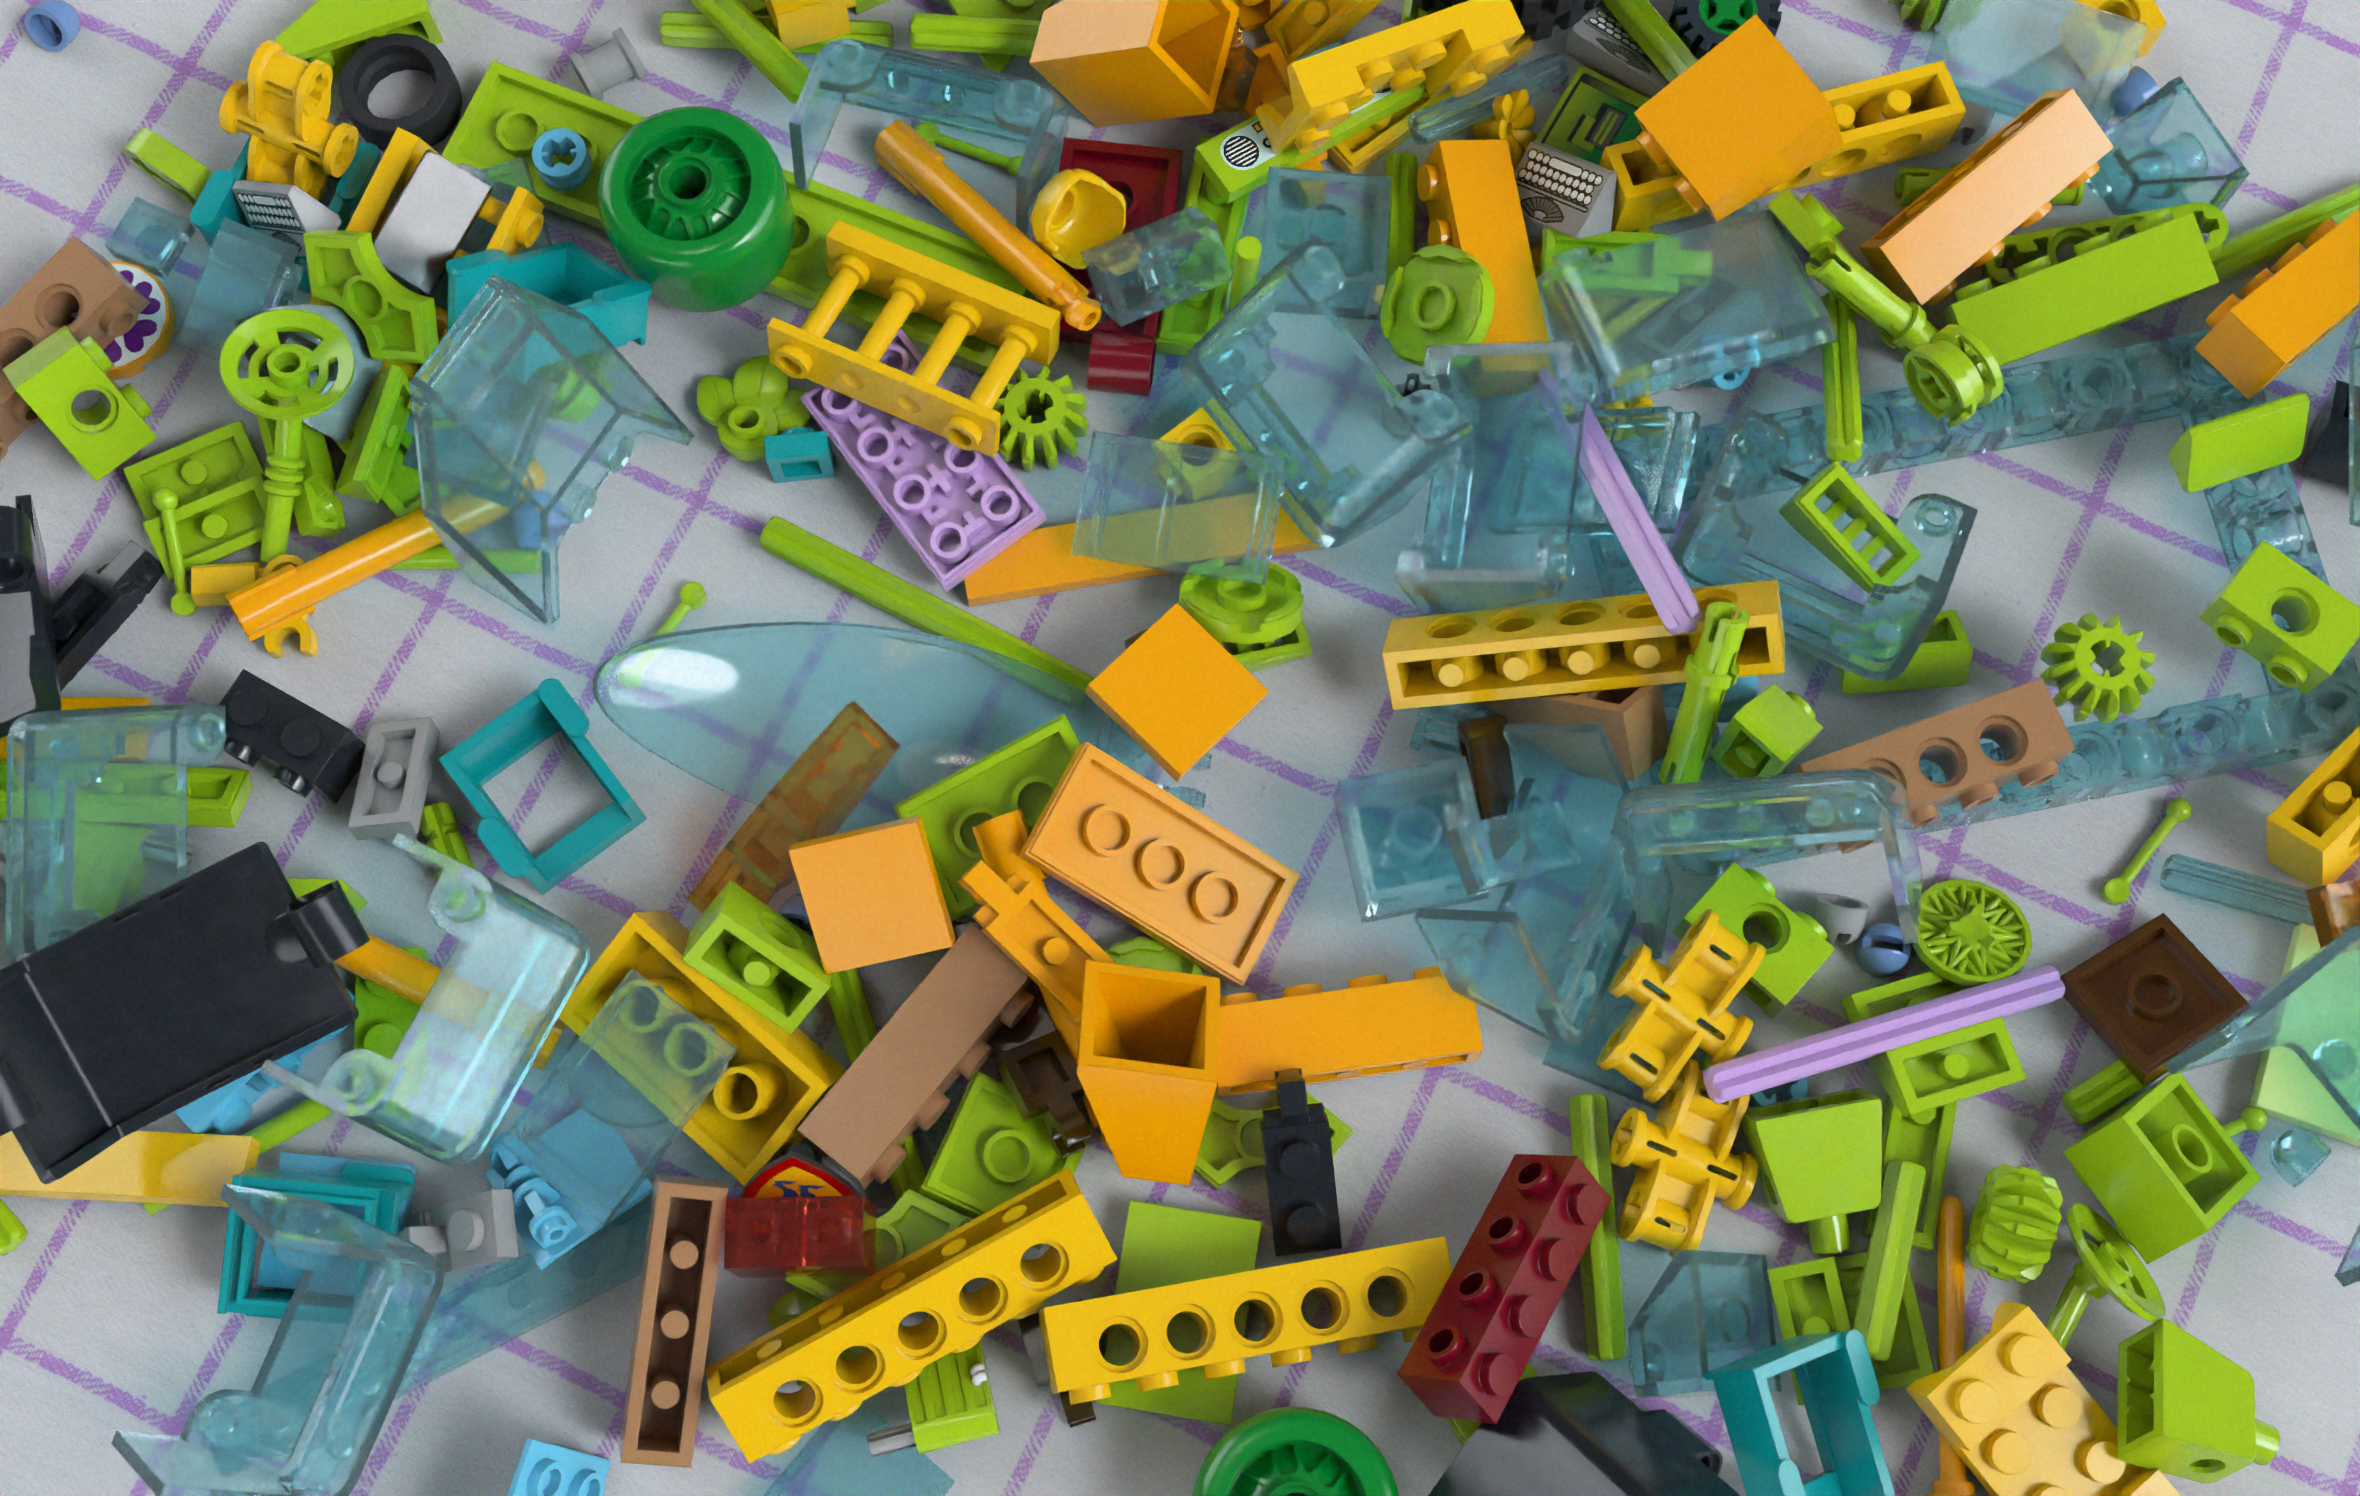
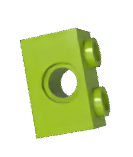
M64 325L2 370L17 393L97 482L158 438L145 420L154 411L130 382L119 389L106 374L115 365L90 335L79 342L68 327ZM86 390L100 391V397L92 407L85 410L71 408L74 398L79 393Z
M2262 540L2237 565L2198 617L2211 627L2213 634L2222 643L2235 649H2242L2266 666L2268 674L2275 681L2289 688H2297L2305 695L2332 675L2360 637V607L2265 540ZM2271 613L2282 616L2288 622L2291 632L2279 628L2273 621Z
M1733 862L1687 913L1673 933L1682 940L1695 920L1707 909H1712L1719 914V923L1745 942L1747 940L1743 934V924L1753 922L1765 927L1771 936V948L1766 949L1759 967L1740 991L1773 1018L1789 1003L1836 948L1825 940L1827 933L1814 918L1801 911L1792 912L1775 897L1777 891L1766 877L1751 868H1747L1744 871ZM1713 944L1710 945V949L1725 960L1730 959L1731 956Z
M731 880L691 927L682 961L789 1034L793 1033L829 990L833 973L825 974L815 938Z

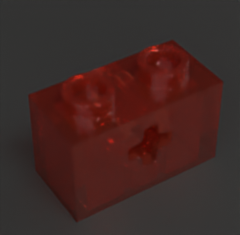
M865 1196L726 1198L724 1269L740 1278L874 1275L877 1207Z

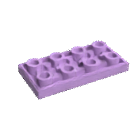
M900 328L879 362L912 375L923 356ZM939 379L936 386L950 391L943 381ZM820 384L800 397L804 407L823 431H827L829 440L945 592H948L1047 520L1043 510L998 452L992 458L975 450L960 449L950 443L945 437Z

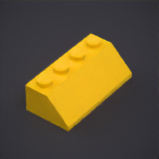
M667 910L634 912L555 1015L745 1187L747 1181L762 1167L787 1154L788 1149L792 1145L803 1141L797 1131L798 1127L846 1070L798 1027L792 1034H789L682 961L690 931Z

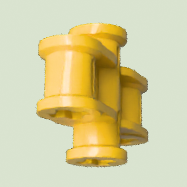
M266 40L257 48L251 59L247 81L238 79L228 88L219 110V125L223 131L230 134L244 132L251 135L248 147L246 180L295 185L321 203L328 187L329 176L339 178L350 167L358 148L359 133L356 126L343 122L335 125L327 121L330 111L333 79L330 64L321 60H315L312 63L286 53L281 43L274 40Z
M1707 909L1695 920L1665 965L1651 957L1652 949L1644 943L1640 944L1623 962L1609 986V993L1617 998L1625 995L1634 1001L1636 1005L1609 1037L1597 1058L1596 1065L1604 1071H1608L1611 1068L1615 1069L1643 1089L1642 1097L1654 1104L1673 1085L1697 1047L1709 1055V1064L1711 1065L1732 1060L1747 1040L1753 1027V1020L1745 1015L1735 1017L1726 1008L1759 967L1766 952L1765 947L1758 942L1748 944L1719 923V914L1712 909ZM1713 944L1731 956L1730 959L1725 960L1711 950L1710 945ZM1647 979L1664 991V993H1657L1642 981ZM1702 1018L1716 1028L1718 1032H1712L1697 1020ZM1632 1053L1637 1054L1639 1057H1641L1642 1059H1644L1646 1062H1648V1063L1651 1064L1652 1066H1650V1067L1646 1066L1645 1064H1643L1642 1062H1640L1638 1059H1636L1635 1057H1633L1631 1054H1632Z
M1692 1058L1687 1061L1673 1085L1662 1096L1654 1122L1647 1120V1115L1643 1110L1635 1107L1630 1108L1618 1123L1610 1149V1159L1613 1164L1620 1167H1626L1630 1163L1638 1166L1631 1189L1620 1213L1618 1222L1619 1237L1629 1243H1634L1640 1239L1669 1251L1670 1257L1680 1263L1688 1262L1697 1251L1704 1235L1706 1221L1714 1197L1720 1199L1721 1205L1724 1208L1732 1211L1741 1209L1753 1191L1759 1165L1757 1157L1746 1151L1740 1152L1737 1155L1730 1153L1738 1128L1747 1110L1750 1094L1723 1103H1715L1711 1099L1701 1096L1699 1093L1708 1096L1707 1088L1703 1082L1704 1070H1701L1698 1062ZM1647 1143L1660 1148L1661 1152L1648 1147ZM1707 1167L1719 1171L1720 1175L1708 1171ZM1655 1218L1667 1222L1669 1227L1656 1223Z

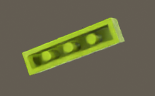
M2167 209L2133 223L2136 234L2113 242L2110 232H2107L2073 246L2076 257L2053 265L2050 255H2047L2013 269L2017 279L1993 288L1990 278L1963 287L1954 292L1957 302L1948 306L1942 313L1947 325L1957 324L1963 326L1979 337L1991 351L1999 367L2203 291L2219 283V279L2194 213L2191 212L2174 219L2170 209ZM1969 346V348L1978 356V354L1973 350V348ZM1981 362L1982 365H1983V367H1984V370H1985L1986 372H1988V370L1986 369L1984 363Z

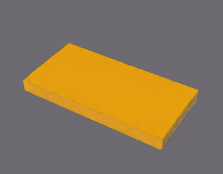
M1087 741L1079 744L1018 855L1234 988L1244 986L1300 877V874Z

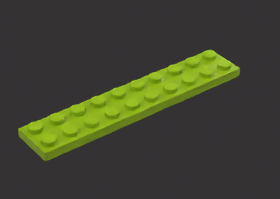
M493 60L441 156L457 166L459 164H467L482 170L492 177L491 179L498 184L501 192L513 196L517 186H520L530 191L545 205L544 208L605 231L598 206V184L604 163L619 139L646 117ZM556 128L569 129L576 132L584 140L592 161V170L587 181L580 187L569 191H557L548 187L541 180L532 158L533 145L538 137L546 131ZM571 153L565 158L558 154L551 158L553 165L562 162L568 166L574 161ZM782 169L794 208L795 234L793 245L784 267L769 286L763 290L764 292L812 310L833 278L828 275L826 236L838 219L1021 296L1029 297L1030 292L971 239ZM855 289L836 319L869 331L888 300L865 290ZM910 312L901 329L919 351L926 353L944 323L917 312ZM972 335L966 336L950 363L983 375L1000 347Z

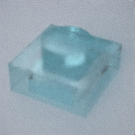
M136 196L105 247L115 258L130 264L140 265L148 272L166 279L196 229L187 218Z

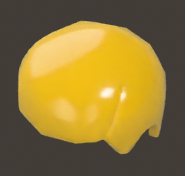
M1079 168L1064 170L1052 176L1037 194L1030 217L1035 240L1048 255L1073 269L1082 270L1097 265L1117 247L1125 228L1126 201L1124 196L1090 171Z

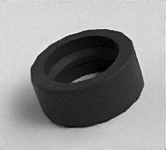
M393 33L373 38L354 51L342 69L339 82L342 105L353 125L356 126L358 132L367 143L376 145L383 152L386 151L397 127L420 137L430 147H433L448 136L459 120L463 100L458 80L448 60L437 46L417 35ZM407 69L424 71L433 78L435 88L432 96L424 107L412 115L397 119L379 118L373 115L368 108V99L372 90L379 81L392 73Z

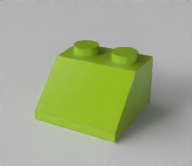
M2178 1069L2170 1072L2092 1126L2063 1151L2073 1165L2078 1179L2085 1187L2092 1190L2115 1221L2117 1230L2122 1238L2136 1249L2146 1264L2208 1232L2262 1179Z

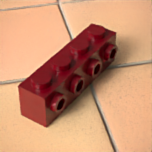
M1514 1155L1397 1373L1433 1416L1497 1424L1611 1201L1609 1195L1578 1156Z

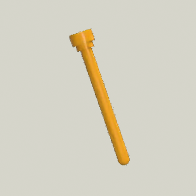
M1944 1196L1941 1198L1936 1227L1938 1371L1951 1367L1966 1353L1964 1207L1962 1202L1954 1196ZM1939 1432V1480L1932 1481V1494H1926L1925 1496H1975V1483L1968 1482V1467Z

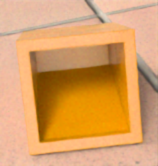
M1062 0L1044 10L1029 64L1095 127L1213 113L1240 8L1232 0Z
M1756 14L1633 112L1643 130L1635 139L1647 156L1657 167L1668 161L1681 177L1672 185L1684 202L1695 214L1705 207L1716 222L1833 153L1844 144L1834 107Z
M1086 960L1076 1073L1122 1177L1190 1186L1218 1083L1220 978L1092 960Z

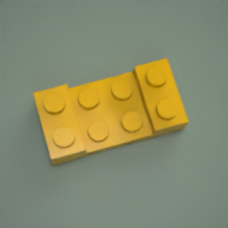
M1468 0L1290 63L1287 67L1291 94L1262 104L1256 108L1255 112L1274 154L1296 147L1299 154L1307 153L1329 142L1332 139L1331 130L1351 116L1350 111L1370 102L1375 97L1373 93L1391 87L1394 94H1399L1416 87L1422 82L1430 98L1451 90L1455 97H1461L1479 89L1488 81L1485 75L1510 58L1507 51L1525 31L1510 0Z
M2005 1300L1995 1309L1991 1331L1949 1368L1915 1380L1906 1388V1391L1990 1496H2180L2159 1469L2151 1470L2117 1459L2116 1426L2068 1368L2067 1364L2071 1361V1358L2028 1305Z

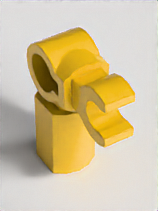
M285 554L271 560L265 568L260 562L194 565L191 568V596L193 602L197 607L229 606L225 595L291 563L294 567L305 563V561L295 555ZM314 611L265 634L264 645L267 653L274 658H282L283 641L290 634L297 633L300 634V651L307 657H315L318 650V637L315 630L308 625V616L313 615Z

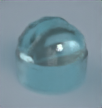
M2291 1128L2273 1139L2269 1148V1158L2271 1165L2277 1173L2295 1188L2324 1162L2332 1149L2306 1129Z

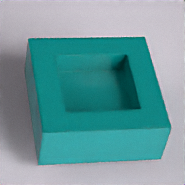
M793 427L782 431L778 436L764 437L766 462L774 483L836 477L834 453L827 431H816L808 427Z

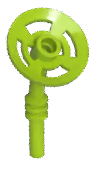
M298 309L271 310L247 319L228 336L222 347L219 360L221 378L224 387L232 399L255 415L276 420L274 452L268 453L266 459L272 466H267L264 474L270 479L263 482V489L269 492L260 560L265 563H269L277 556L287 554L294 496L301 495L302 486L297 484V482L303 481L304 473L298 469L305 468L306 459L300 456L303 419L318 415L335 405L349 389L355 371L353 350L341 329L330 320L318 314ZM300 332L316 337L322 342L311 351L298 344H280L277 333ZM254 343L258 349L249 361V378H239L238 369L241 358ZM267 360L269 377H259L260 369ZM337 361L338 373L336 380L328 392L321 395L320 393L326 387L329 379L328 365ZM319 369L317 380L311 386L309 372ZM266 394L278 400L277 407L265 404L256 398Z
M2075 1203L2068 1208L2066 1213L2068 1226L2081 1261L2073 1266L2075 1274L2069 1277L2045 1325L2063 1350H2065L2092 1296L2100 1300L2109 1294L2124 1308L2150 1322H2156L2163 1318L2166 1314V1309L2159 1289L2146 1267L2122 1236L2101 1215L2087 1205ZM2082 1229L2098 1241L2100 1245L2097 1246L2092 1241L2085 1240Z

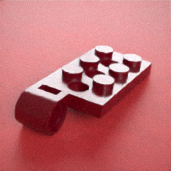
M1063 138L1058 173L1068 169L1073 170L1074 168L1090 171L1132 200L1131 206L1126 210V225L1116 247L1125 255L1119 265L1112 268L1094 265L1079 270L1073 269L1054 259L1088 289L1087 297L1089 299L1107 301L1117 309L1116 315L1111 320L1105 323H1097L1088 331L1079 330L1069 325L1065 321V317H1062L1060 320V341L1091 344L1087 376V388L1089 391L1150 397L1157 352L1156 338L1163 308L1183 162L1182 150Z

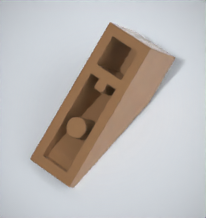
M1661 685L1481 702L1496 713L1503 715L1505 719L1580 770L1608 775L1610 778L1618 781H1635L1644 775L1650 767L1666 755L1669 744Z

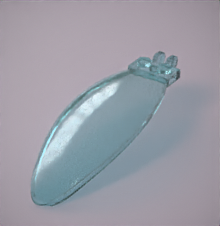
M765 622L670 632L634 642L618 651L601 664L592 680L595 700L604 714L622 732L648 751L695 778L747 803L789 819L837 833L900 820L893 808L894 805L1063 714L1066 715L1080 743L1087 741L1157 785L1160 765L1084 691L1051 674L999 653L949 638L916 631L840 622ZM1208 753L1190 771L1210 769L1212 754ZM1157 785L1194 809L1204 808L1206 794L1195 788Z

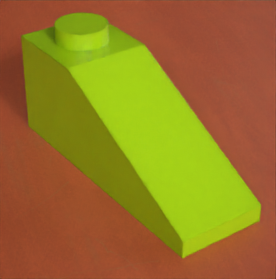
M318 0L274 39V41L282 44L285 52L310 63L315 60H321L330 64L333 79L341 76L344 65L354 51L373 38L401 33L417 35L433 44L444 42L429 0Z

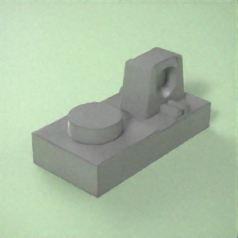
M431 717L370 724L348 829L356 840L384 838L394 849L417 846V835L440 736V731Z
M489 1189L405 1217L406 1228L397 1232L394 1261L409 1262L410 1284L432 1283L519 1257L512 1189Z

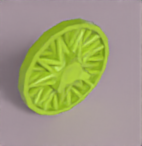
M1952 879L1933 884L1919 895L1908 919L1910 941L1919 958L1937 975L1961 986L1975 987L2019 973L2023 969L2032 948L2030 925L2019 906L2000 890L1979 881Z

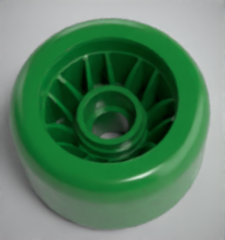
M686 106L664 110L645 118L628 130L615 144L604 163L598 184V206L602 224L624 272L634 280L650 283L653 289L649 297L668 307L689 312H714L729 309L761 293L784 267L789 257L795 234L792 200L777 155L765 137L745 120L719 109L702 106Z
M1297 1406L1266 1410L1254 1414L1232 1427L1217 1441L1204 1459L1192 1491V1496H1286L1289 1494H1300L1303 1496H1399L1394 1475L1386 1459L1367 1435L1347 1420L1320 1409Z

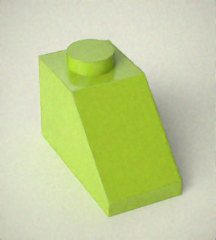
M1773 683L1733 716L1709 755L1758 799L1810 746L1823 727L1815 720L1816 716L1813 709L1803 698L1793 692L1788 691L1785 693Z

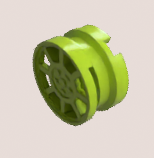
M1957 324L1946 325L1931 337L1929 343L1920 344L1907 353L1903 359L1904 376L1916 400L1937 421L1944 416L1950 418L1947 422L1952 427L1959 426L1975 414L1977 407L1987 406L1998 398L2003 391L2002 373L1991 351L1973 332ZM1969 346L1973 348V350L1978 354V356L1969 348ZM1981 362L1984 363V365H1985L1986 369L1988 370V372H1986V371L1984 370V367H1983V365H1982Z

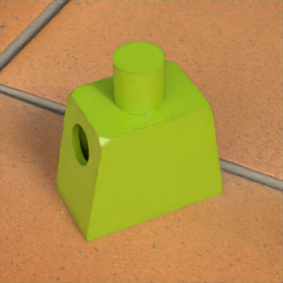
M1859 1087L1747 1108L1740 1124L1750 1153L1757 1157L1759 1164L1758 1176L1771 1211L1786 1223L1806 1221L1810 1247L1813 1253L1831 1254L1850 1249L1852 1244L1847 1214L1875 1209L1881 1202V1098Z
M2164 1318L2118 1344L2117 1459L2151 1470L2157 1468L2162 1473L2205 1484L2215 1483L2252 1464V1462L2257 1465H2266L2275 1457L2280 1445V1434L2274 1426L2255 1418L2254 1380L2247 1370Z

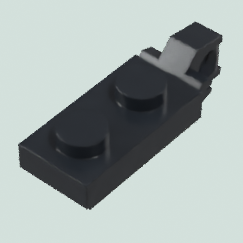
M130 540L110 563H107L97 571L92 570L88 566L51 607L60 692L136 610L138 604L143 602L146 594L152 591L165 572L161 562L133 540Z
M1301 1068L1274 1071L1278 1108L1262 1110L1263 1121H1260L1276 1257L1341 1249L1342 1240L1330 1127L1327 1114L1324 1112L1323 1102L1308 1104L1305 1079L1302 1077Z

